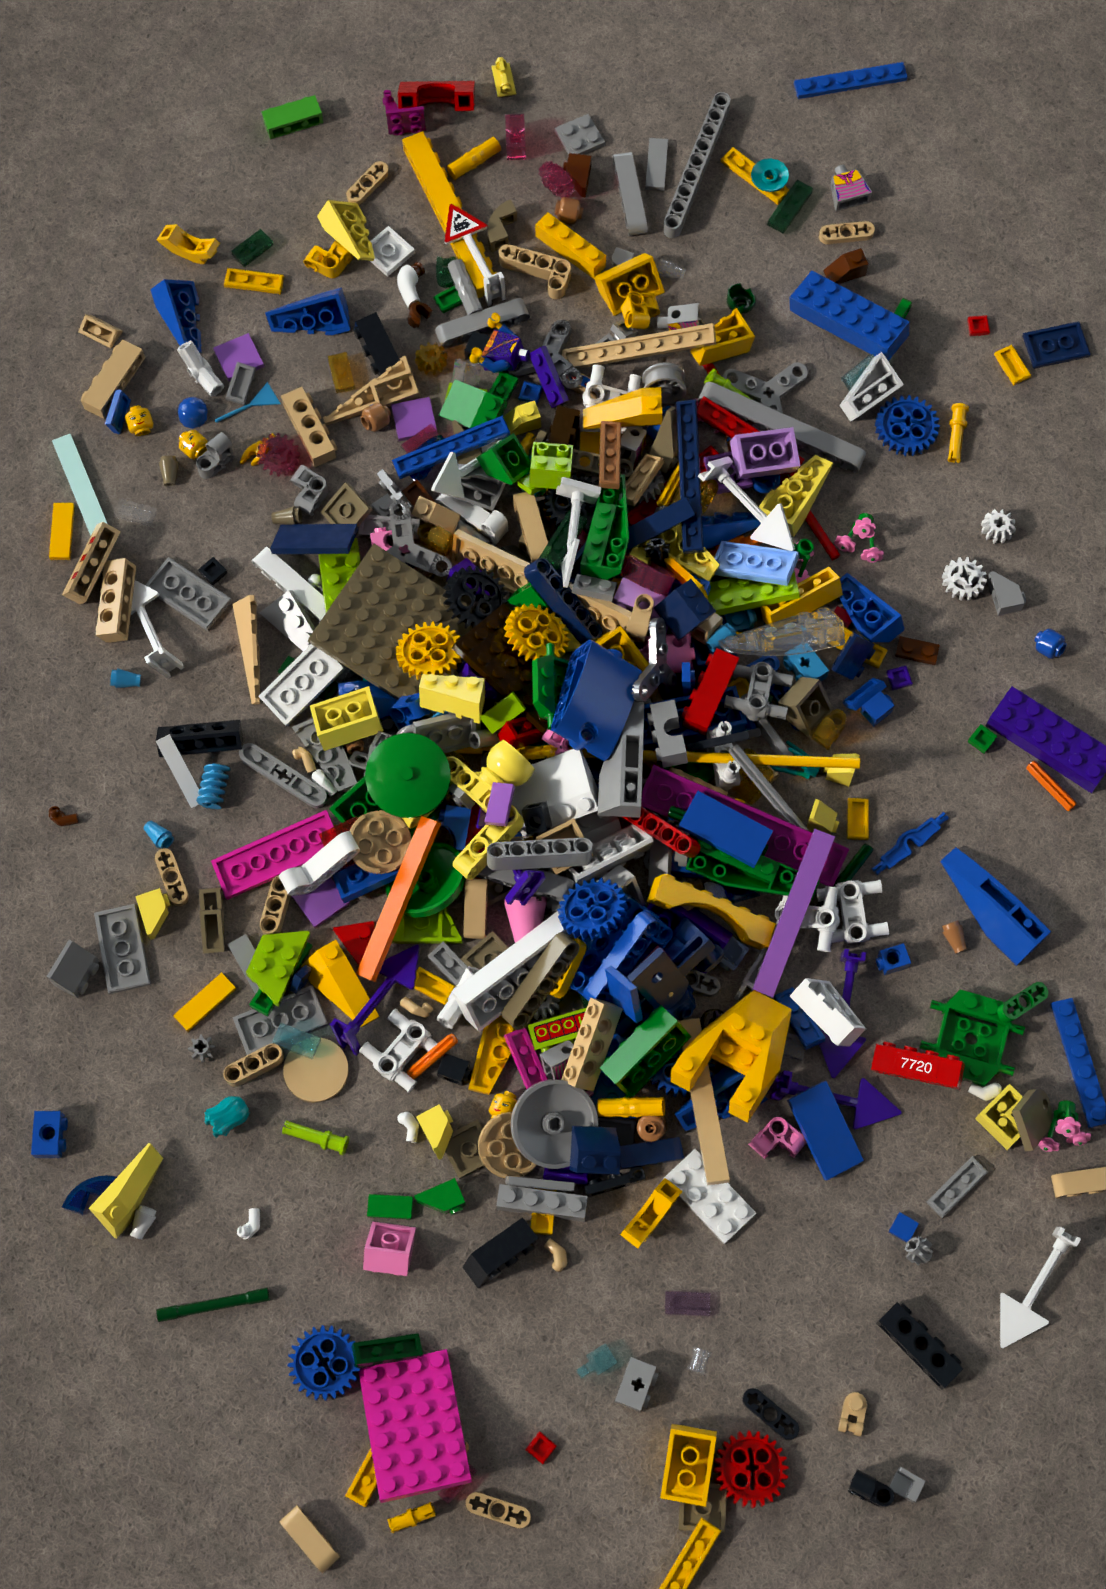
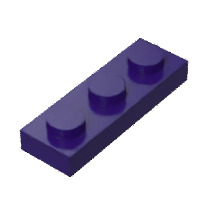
M546 345L529 353L551 408L569 400Z

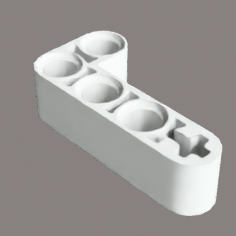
M440 494L435 500L437 504L462 515L460 519L491 541L493 546H496L508 532V521L497 510L490 514L480 506L445 494Z
M350 831L343 832L301 867L289 868L283 871L279 878L289 896L308 894L317 889L360 852V848Z

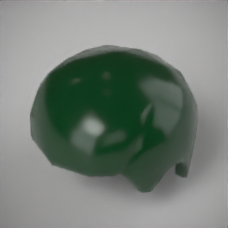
M741 283L731 285L728 289L726 302L732 311L737 308L740 314H746L755 307L756 296L751 288L744 289ZM739 302H744V303H746V304L736 305V304L739 303Z

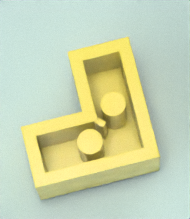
M1010 1084L975 1118L1006 1150L1020 1138L1014 1117L1011 1114L1023 1097Z

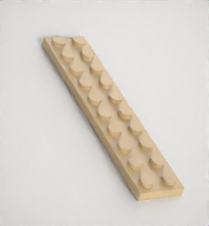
M459 529L454 533L451 558L453 564L456 565L465 558H468L473 564L479 566L481 571L486 568V574L489 575L493 572L492 578H500L498 585L504 584L503 589L511 593L529 583L524 575V568L530 563ZM569 582L568 586L572 590L573 584ZM575 594L602 627V636L620 625L626 631L631 611L610 601Z

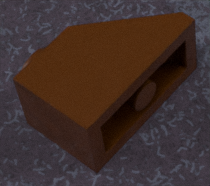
M569 153L568 160H564L563 172H566V179L579 195L586 198L592 156Z
M862 248L842 254L826 267L823 272L827 279L841 284L866 276L868 261Z

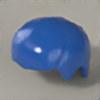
M185 398L178 407L180 422L188 428L200 427L207 420V405L200 398Z
M780 474L751 478L752 487L759 493H769L772 489H777L781 482Z

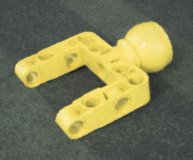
M505 740L500 741L491 748L486 760L487 767H481L479 772H473L454 756L447 757L450 771L456 767L455 771L451 772L450 786L453 783L458 786L485 813L487 812L493 782L514 784L515 787L526 783L535 770L531 763ZM471 779L468 784L464 785L467 780ZM512 804L509 818L514 816V819L508 822L507 826L485 825L454 859L453 867L467 880L474 879L486 867L487 847L491 843L509 842L523 827V817ZM433 811L424 815L423 817L427 818ZM421 817L401 819L411 829L418 825ZM485 847L482 853H478L481 848Z

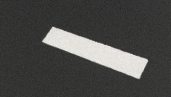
M170 734L157 740L156 743L190 807L193 808L199 805L196 801L197 797L200 796L198 794L199 788Z

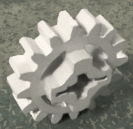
M958 557L957 563L951 560L950 566L946 565L945 572L942 574V579H945L942 586H948L945 592H953L952 598L958 595L960 601H962L963 597H966L969 601L972 595L977 598L979 592H983L984 585L987 582V579H985L986 572H981L982 565L976 566L977 560L971 563L969 562V557L965 561ZM975 582H977L976 586H974V587L972 588V587H971L972 584H974Z

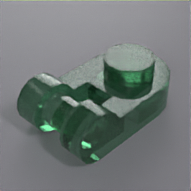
M437 256L436 279L438 285L442 288H450L454 285L448 267L443 266H448L451 261L456 260V256H450V258Z

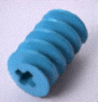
M214 763L204 766L205 773L202 774L203 781L200 782L201 788L198 790L200 796L196 799L199 805L217 810L222 808L217 803L224 801L218 796L225 795V791L220 789V787H227V783L222 780L229 779V776L224 774V772L231 770L228 766Z

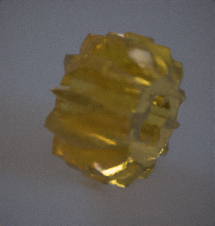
M427 342V346L420 345V350L415 352V364L418 365L419 371L424 370L426 375L429 371H432V374L435 376L436 370L442 373L443 367L447 366L448 355L443 346L438 347L437 342L433 345Z

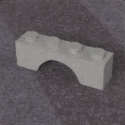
M500 1184L496 1207L497 1210L540 1213L561 1219L585 1222L588 1196Z

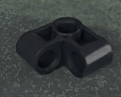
M858 1469L856 1470L849 1486L848 1492L850 1494H855L860 1499L881 1508L892 1504L894 1492L889 1486ZM879 1490L888 1492L889 1501L887 1503H881L878 1500L877 1493Z

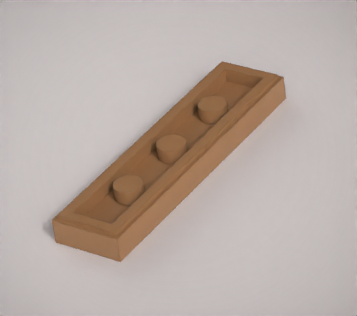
M601 421L599 487L619 489L621 422Z

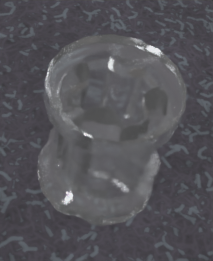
M693 1347L692 1351L694 1354L691 1364L687 1366V1370L706 1376L705 1368L712 1353Z

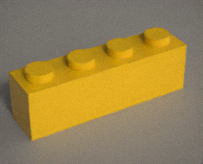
M547 212L535 224V235L538 239L592 279L606 267V254Z
M827 567L797 584L800 598L761 606L763 621L773 632H776L843 595L840 577L830 567Z

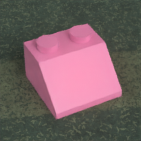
M372 1221L364 1248L363 1270L407 1276L411 1263L416 1227Z

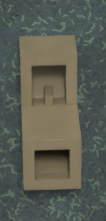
M511 199L498 206L490 217L488 223V242L491 252L499 250L503 245L509 244L508 234L504 226L517 221V211Z

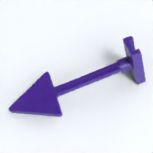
M481 807L476 825L478 829H482L486 825V813ZM522 869L512 870L516 883L505 897L507 904L511 905L514 900H519L521 905L525 906L546 879L543 871L525 870L523 872Z
M418 944L384 960L379 973L386 976V980L353 1021H350L347 1025L334 1018L330 1023L331 1029L341 1048L344 1049L348 1044L354 1055L357 1056L360 1053L361 1046L356 1038L360 1026L396 982L411 990L414 989L420 951Z
M844 949L840 959L841 962L845 963L844 971H846L842 998L850 1006L854 976L857 973L858 965H862L865 962L866 952H861L858 956V954L849 953V949ZM821 1030L825 1036V1041L820 1043L819 1046L832 1078L839 1074L864 1044L866 1038L858 1037L850 1047L838 1046Z
M784 1070L774 1080V1082L778 1083V1090L771 1094L770 1099L781 1100L788 1094L796 1095L810 1087L798 1085L797 1082L791 1081L793 1072ZM865 1078L860 1079L857 1098L832 1093L837 1104L855 1108L854 1130L901 1115L902 1113Z

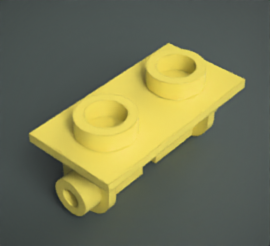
M499 57L495 65L491 66L498 98L516 95L510 63H507L503 57Z

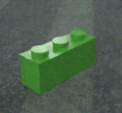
M315 95L261 111L270 140L324 123Z

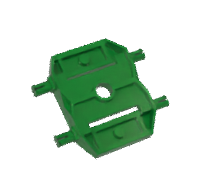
M552 643L546 644V655L532 661L533 704L540 718L548 720V730H551L569 661L555 656V644Z
M960 989L947 1003L931 1001L930 1009L942 1011L943 1014L936 1043L933 1044L921 1040L919 1049L937 1052L939 1057L947 1058V1055L960 1057V1061L965 1063L962 1080L985 1086L1000 1072L1013 1076L1015 1067L1002 1064L1001 1059L1008 1033L1014 1032L1023 1035L1025 1026L1013 1024L1012 1022L1006 1023L999 1018L997 1009L1004 1002ZM955 1013L995 1023L997 1027L956 1016ZM967 1034L975 1035L977 1043L973 1045L968 1044L965 1036Z

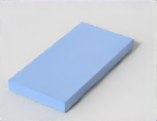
M721 541L714 557L720 564V567L714 575L788 586L799 559V552Z

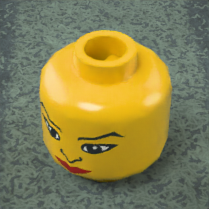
M140 405L133 406L125 415L130 433L139 437L151 432L154 423L147 408H141Z
M197 430L185 431L180 435L179 449L190 459H197L207 451L205 444L208 441Z
M505 1091L504 1094H496L488 1110L492 1115L491 1119L501 1113L513 1112L517 1096L508 1091Z

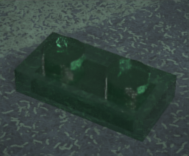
M260 229L231 250V253L245 267L274 244Z

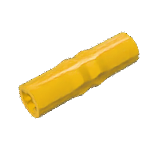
M491 137L479 146L472 148L469 152H466L463 156L447 165L449 175L456 180L470 170L475 169L478 165L483 164L487 159L501 151L500 143L495 137Z
M664 1097L599 1098L597 1101L598 1117L664 1116L665 1099Z

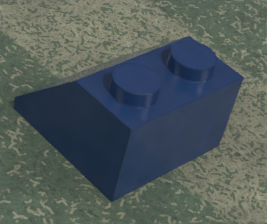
M692 579L675 589L653 608L659 617L664 619L666 626L678 641L710 619L716 612Z
M572 1126L570 1170L576 1173L620 1174L621 1150L616 1128Z

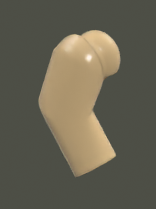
M298 747V749L292 751L295 760L302 758L307 773L317 770L311 753L304 747Z
M404 997L400 1002V1006L408 1012L423 1018L430 1016V1013L433 1011L432 1006L428 1003H423L422 1007H420L407 997Z
M550 1238L544 1245V1248L553 1254L554 1262L552 1263V1268L560 1272L568 1263L566 1250Z

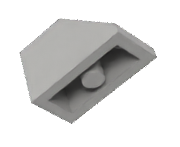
M994 571L990 572L987 582L998 616L1021 611L1026 603V597L1024 592H1021L1019 585Z

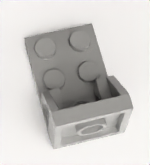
M451 712L413 722V733L431 739L444 753L471 747L468 739L469 734L472 731L481 730V720L480 724L474 723L472 718L463 716L460 719Z

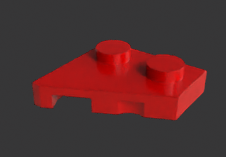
M374 921L333 927L334 933L359 966L375 929Z

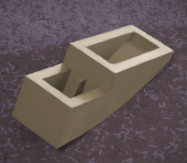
M222 888L199 889L203 953L225 952Z

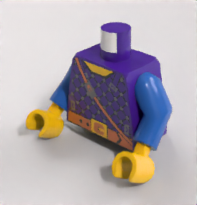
M492 313V319L489 318L487 324L491 328H498V330L493 331L483 352L477 347L472 349L469 357L470 362H480L484 370L493 373L513 371L516 369L519 361H529L530 351L523 348L521 339L504 323L501 324L499 322L500 315Z

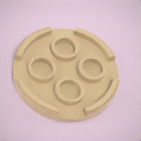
M383 810L373 811L360 816L350 829L353 838L360 848V852L352 860L361 869L373 874H386L395 871L401 866L411 842L409 829L401 818L390 815Z
M309 1038L301 1041L290 1050L284 1062L283 1074L288 1088L296 1097L306 1102L315 1103L332 1099L340 1093L347 1082L349 1066L343 1050L336 1043L325 1038Z
M512 1112L501 1113L489 1120L483 1127L478 1140V1152L484 1166L494 1175L505 1179L506 1176H524L537 1166L526 1159L514 1143L511 1133Z

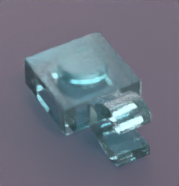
M605 1343L587 1354L586 1357L589 1362L578 1368L576 1372L580 1379L594 1370L599 1376L616 1365L617 1361Z

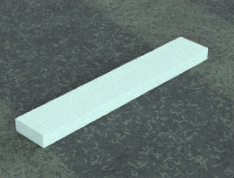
M67 434L52 440L88 531L92 535L97 524L101 522L107 524V521L72 436Z

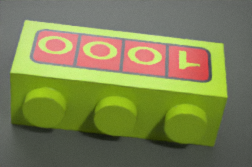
M586 1008L528 1025L535 1050L540 1049L541 1053L553 1048V1045L567 1040L574 1044L573 1039L577 1037Z

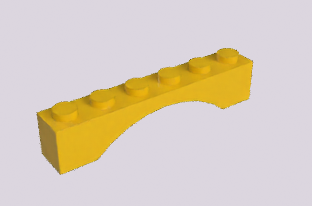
M662 874L654 878L647 902L665 910L677 906H696L709 910L725 920L736 932L742 943L759 950L769 947L776 923L769 921L770 918L765 915H755L746 907L734 906L728 899H718L713 896V893L706 890H697L693 884L688 882L681 883L676 881L675 877L669 874Z

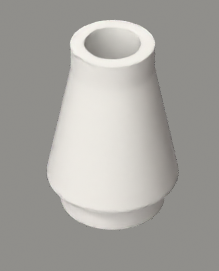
M140 1205L136 1209L130 1234L132 1237L143 1240L144 1235L156 1219V1210L144 1205Z

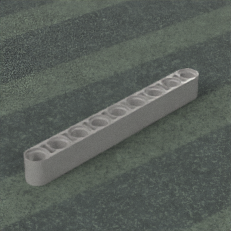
M725 92L715 94L666 214L664 234L668 238H676L682 231L729 113L730 96Z
M706 382L698 398L699 403L702 397L705 396L759 431L793 427L797 449L813 456L817 455L840 468L854 470V473H858L865 459L866 452L862 448L716 383Z

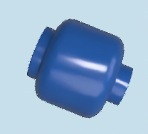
M1050 628L1044 632L1040 631L1034 640L1036 642V651L1050 659L1060 657L1067 646L1065 637Z

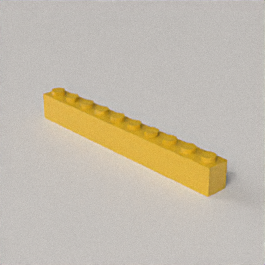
M422 131L402 139L403 150L446 233L449 205L453 204L462 209V202L459 196H455L454 186L452 182H448L447 172L444 167L440 166L439 156L437 152H433L430 138H426ZM477 233L471 235L491 274H496L497 272L492 270L493 265L490 258L484 254L485 249L482 242L477 240ZM460 239L450 243L457 259L463 260L478 298L485 296L484 277L464 239Z

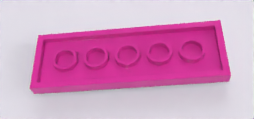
M324 810L213 859L211 863L224 895L228 900L273 880L289 868L301 867L338 834L328 811Z

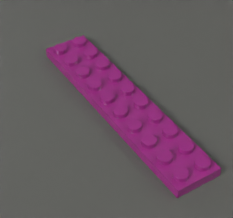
M655 764L653 765L642 790L641 806L668 817L671 806L687 811L697 791H700L773 830L767 842L769 845L768 850L763 856L795 870L799 869L813 832ZM833 842L819 877L820 883L830 887L834 886L849 848Z

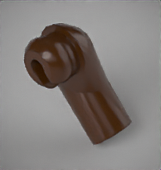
M52 806L49 809L50 819L58 826L79 823L77 813L65 815L58 806Z

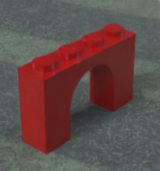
M475 81L400 82L398 109L418 107L421 104L430 102H447L455 105V111H474Z

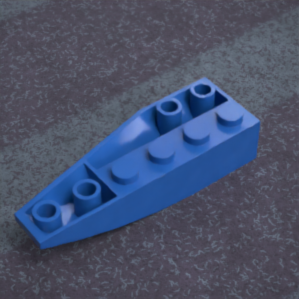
M955 847L940 861L984 934L1016 966L1048 937L1051 931L1018 898L958 848Z

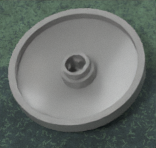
M558 1079L544 1080L529 1087L517 1100L511 1116V1133L517 1149L530 1162L550 1169L570 1166L572 1126L598 1127L597 1111L589 1095L583 1089L569 1085L568 1081Z

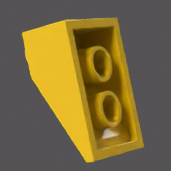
M671 1424L661 1499L706 1507L717 1436L716 1431Z

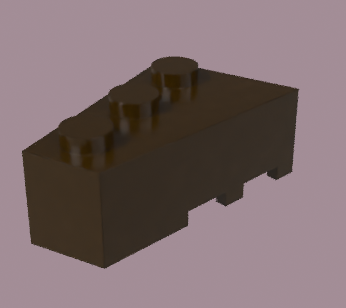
M557 405L554 420L550 426L549 439L547 438L546 443L573 445V449H575L580 431V410Z

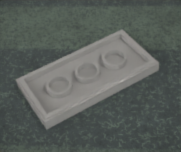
M170 557L164 561L145 584L160 594L157 598L207 631H209L232 602L230 597Z
M136 903L94 913L108 994L151 985Z
M313 985L301 989L297 994L291 993L284 996L279 1007L275 1006L268 1017L254 1009L232 1017L247 1055L268 1044L280 1045L329 1025Z

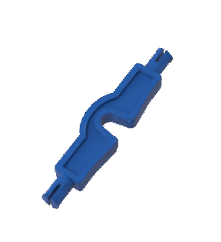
M942 812L935 819L929 818L917 829H910L904 832L898 838L895 846L881 856V862L872 868L873 872L878 875L884 869H891L912 854V850H910L907 841L911 840L918 847H922L940 830V825L949 819L947 815L945 816L946 813Z

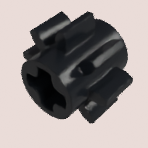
M654 538L650 540V543L646 544L645 556L651 557L653 563H663L665 558H669L670 544H665V540L662 538Z

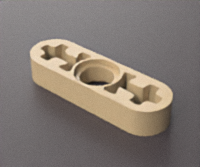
M381 161L375 162L348 189L346 194L348 202L358 203V205L362 204L388 177L387 164ZM377 169H378V170L383 169V173H382V172H378V173H377ZM365 181H371L373 185L370 187H364L363 183ZM357 194L359 195V198H357V197L352 198V195H355V196H356Z
M868 221L825 225L820 229L819 239L824 244L867 241L873 237L875 227ZM863 228H866L867 231H869L868 234H865ZM849 230L852 235L846 237L841 232ZM825 232H829V235H831V237H827V235H825Z
M167 848L160 849L155 854V861L168 897L175 906H183L187 903L189 894L175 856ZM164 854L169 857L168 863L170 867L166 868L163 861H160ZM174 872L178 874L175 882L170 883L166 880L169 873ZM177 886L179 892L181 894L184 893V895L181 896V900L178 901L177 898L173 899V897L176 896V892L172 887Z
M479 1492L471 1493L466 1499V1507L473 1514L519 1529L525 1528L530 1523L531 1515L522 1506ZM476 1496H479L480 1502L487 1504V1499L492 1500L488 1506V1514H483L485 1508L482 1507L473 1510L470 1500H475ZM497 1503L505 1507L504 1515L499 1518L492 1514V1507ZM509 1506L514 1507L512 1513L519 1514L520 1511H524V1516L527 1517L526 1522L522 1521L519 1525L516 1523L517 1519L510 1517V1522L505 1521L509 1513Z

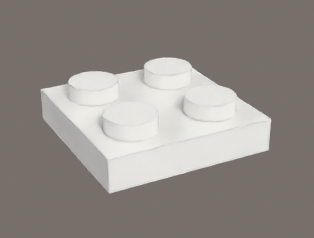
M389 226L370 241L375 259L370 262L387 277L415 254V249Z

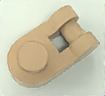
M853 1392L845 1397L838 1431L844 1433L845 1431L854 1432V1435L861 1437L867 1408V1401L862 1394ZM848 1416L857 1417L856 1423L848 1422Z

